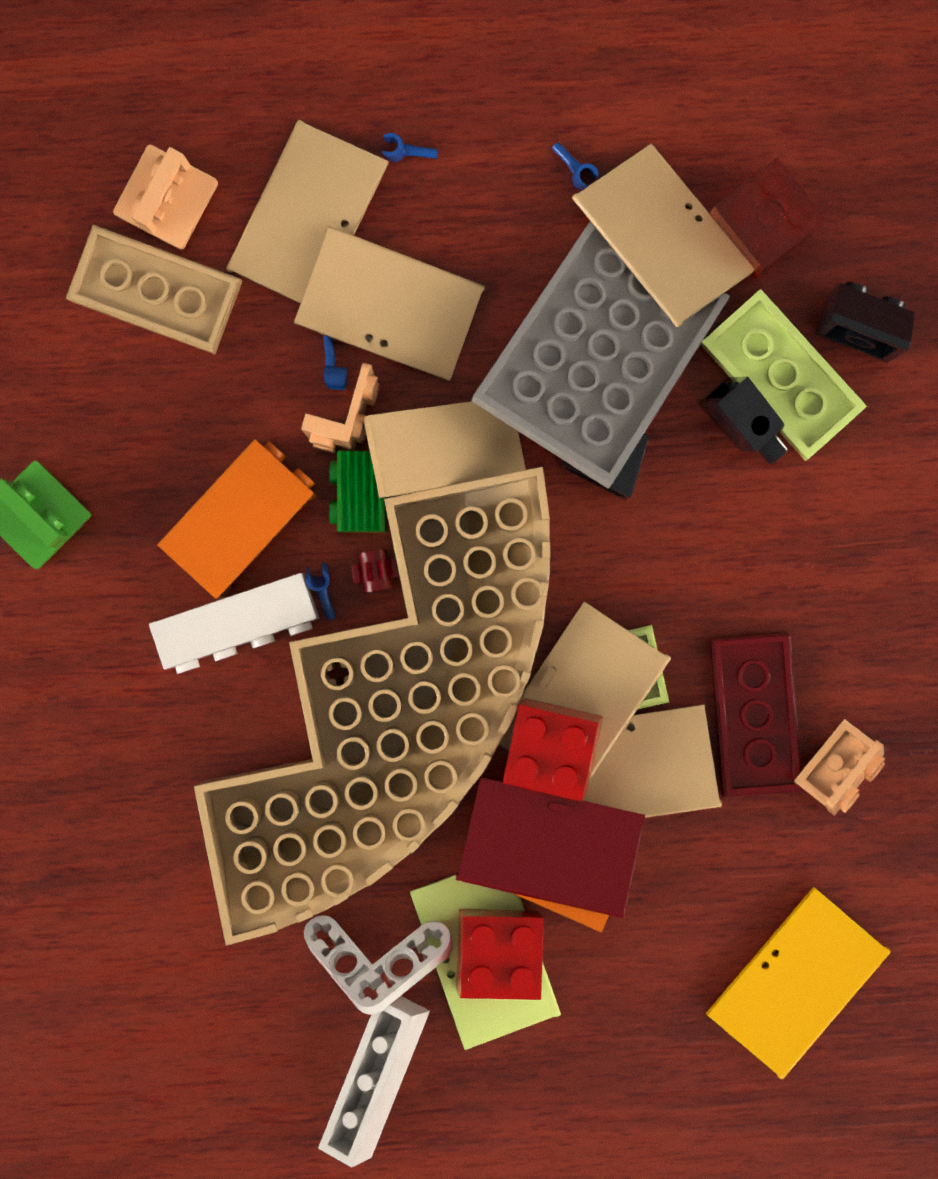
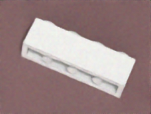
M299 573L150 623L149 627L163 669L175 667L177 674L200 667L198 659L213 655L214 660L218 661L238 654L236 646L251 642L254 649L275 642L273 635L275 633L288 629L290 636L311 630L313 629L311 621L320 618L310 588L306 584V576L303 573Z
M400 996L381 1012L371 1014L318 1149L351 1168L372 1158L430 1013L429 1010Z

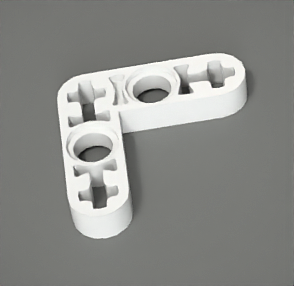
M325 915L316 916L306 924L304 929V939L313 955L357 1009L369 1015L377 1014L384 1010L442 963L451 954L453 948L448 928L440 922H427L372 965L333 918ZM322 930L329 934L332 943L336 946L331 952L325 942L317 938L316 933ZM430 936L434 939L440 938L441 946L437 949L433 945L428 946L426 939ZM414 947L417 948L419 954L422 952L423 962L419 961L418 956L412 950ZM346 955L354 956L357 959V965L353 971L340 973L336 970L337 961L341 957ZM405 958L413 962V969L406 976H395L391 972L393 964L399 959ZM382 973H385L389 983L393 985L391 988L387 987L386 982L383 983L380 976ZM368 986L372 990L376 989L378 997L374 1000L370 997H365L363 990Z

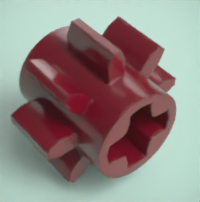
M387 549L359 553V564L351 565L353 584L363 583L364 593L394 589L392 578L400 577L396 558L389 559Z

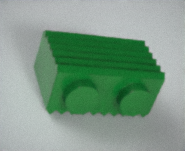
M337 451V461H330V484L337 485V500H330V524H337V532L387 533V511L384 501L387 497L379 498L370 451Z

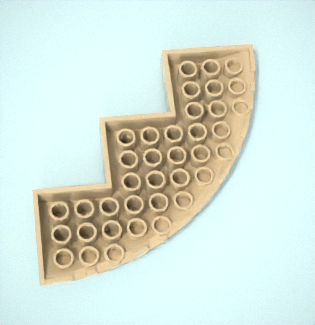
M543 467L384 499L408 618L289 642L312 759L205 780L194 786L226 946L271 934L296 922H302L334 905H338L348 899L349 896L372 885L396 864L413 853L453 813L472 785L475 784L484 772L515 715L531 675L544 625L550 575V516ZM335 662H340L342 668H348L349 675L344 677V684H339L337 678H330L329 671L335 669Z

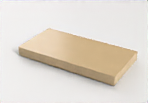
M93 225L66 299L168 338L216 354L242 280Z
M472 401L368 415L363 418L379 498L421 492L526 470L518 431Z

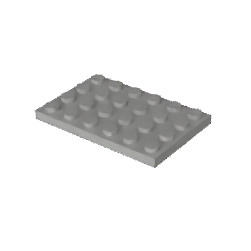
M590 221L473 395L471 401L609 489L730 296L723 293L684 321L680 327H676Z

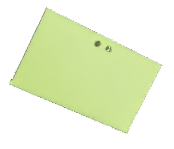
M456 874L410 891L421 925L436 921L445 925L450 932L453 944L451 954L436 969L464 1050L561 1015L543 962L541 1000L460 998L456 990L459 909L525 910L519 896L510 892L457 881ZM430 936L426 939L428 946L433 945L436 949L441 946L440 938L434 939Z

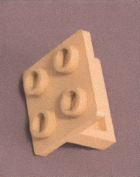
M148 145L120 196L113 213L124 221L182 250L185 248L218 186V181L216 178L191 166L184 154L169 147L167 152H164L153 145Z
M844 719L794 782L823 804L833 815L839 809L846 813L860 796L858 793L860 790L857 787L865 778L871 782L884 767V745L878 740L874 742Z

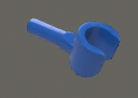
M387 133L383 136L386 142L398 144L397 149L393 152L381 151L385 158L391 162H399L405 156L437 159L438 149L404 144L400 136L395 133Z
M559 142L554 144L552 150L573 172L572 182L576 188L581 190L587 188V185L580 179V171H587L594 180L598 179L599 173L594 165L589 163L581 165Z
M324 335L326 365L323 375L325 385L329 389L345 390L347 368L335 367L334 340L332 337Z
M322 562V577H314L310 573V567L307 566V586L311 590L317 591L326 619L335 618L336 615L328 590L330 583L329 566Z

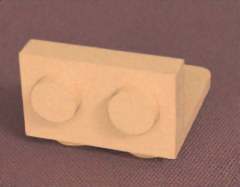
M362 364L345 424L305 414L301 430L307 436L309 442L313 444L312 447L335 453L337 447L354 451L356 443H364L366 430L363 418L366 417L367 405L374 406L380 383H377L378 377L374 375L370 364Z

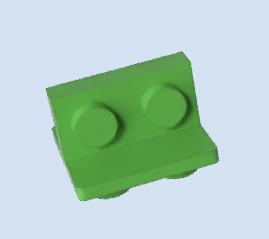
M33 461L13 482L0 479V536L33 569H40L91 517V512L38 461Z

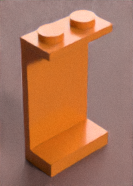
M254 439L157 545L215 599L222 600L231 591L232 587L230 585L308 500L313 502L317 497L311 490L315 483L298 467L293 473L281 462L286 456L270 441L263 446Z

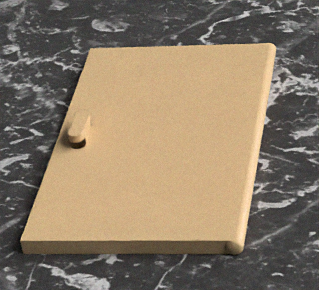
M298 120L226 270L301 304L326 235V227L330 226L351 235L355 234L389 162L305 124L302 120Z
M652 143L572 197L676 327H680L684 321L755 270Z
M327 226L325 238L294 324L450 382L485 286Z
M584 601L522 694L519 704L527 698L603 716L590 776L591 779L671 660V657L667 654L664 655ZM518 707L507 732L499 743L507 750H510Z
M704 704L633 715L591 777L587 794L583 801L644 814L645 818L721 807L722 801L719 799Z

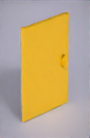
M813 887L706 1014L773 1070L778 1078L784 1079L891 951L889 948L883 947Z

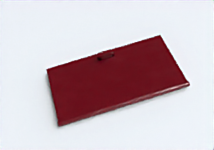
M480 777L456 880L624 918L645 815L587 801H575Z

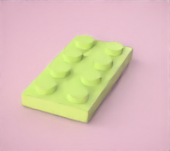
M761 289L700 343L704 350L730 378L747 376L750 378L784 422L785 426L779 433L805 461L867 407Z

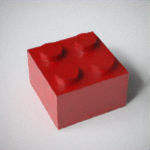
M524 699L518 707L503 783L582 802L588 790L603 716L532 699Z
M459 909L456 990L460 998L541 1000L544 917L538 911Z

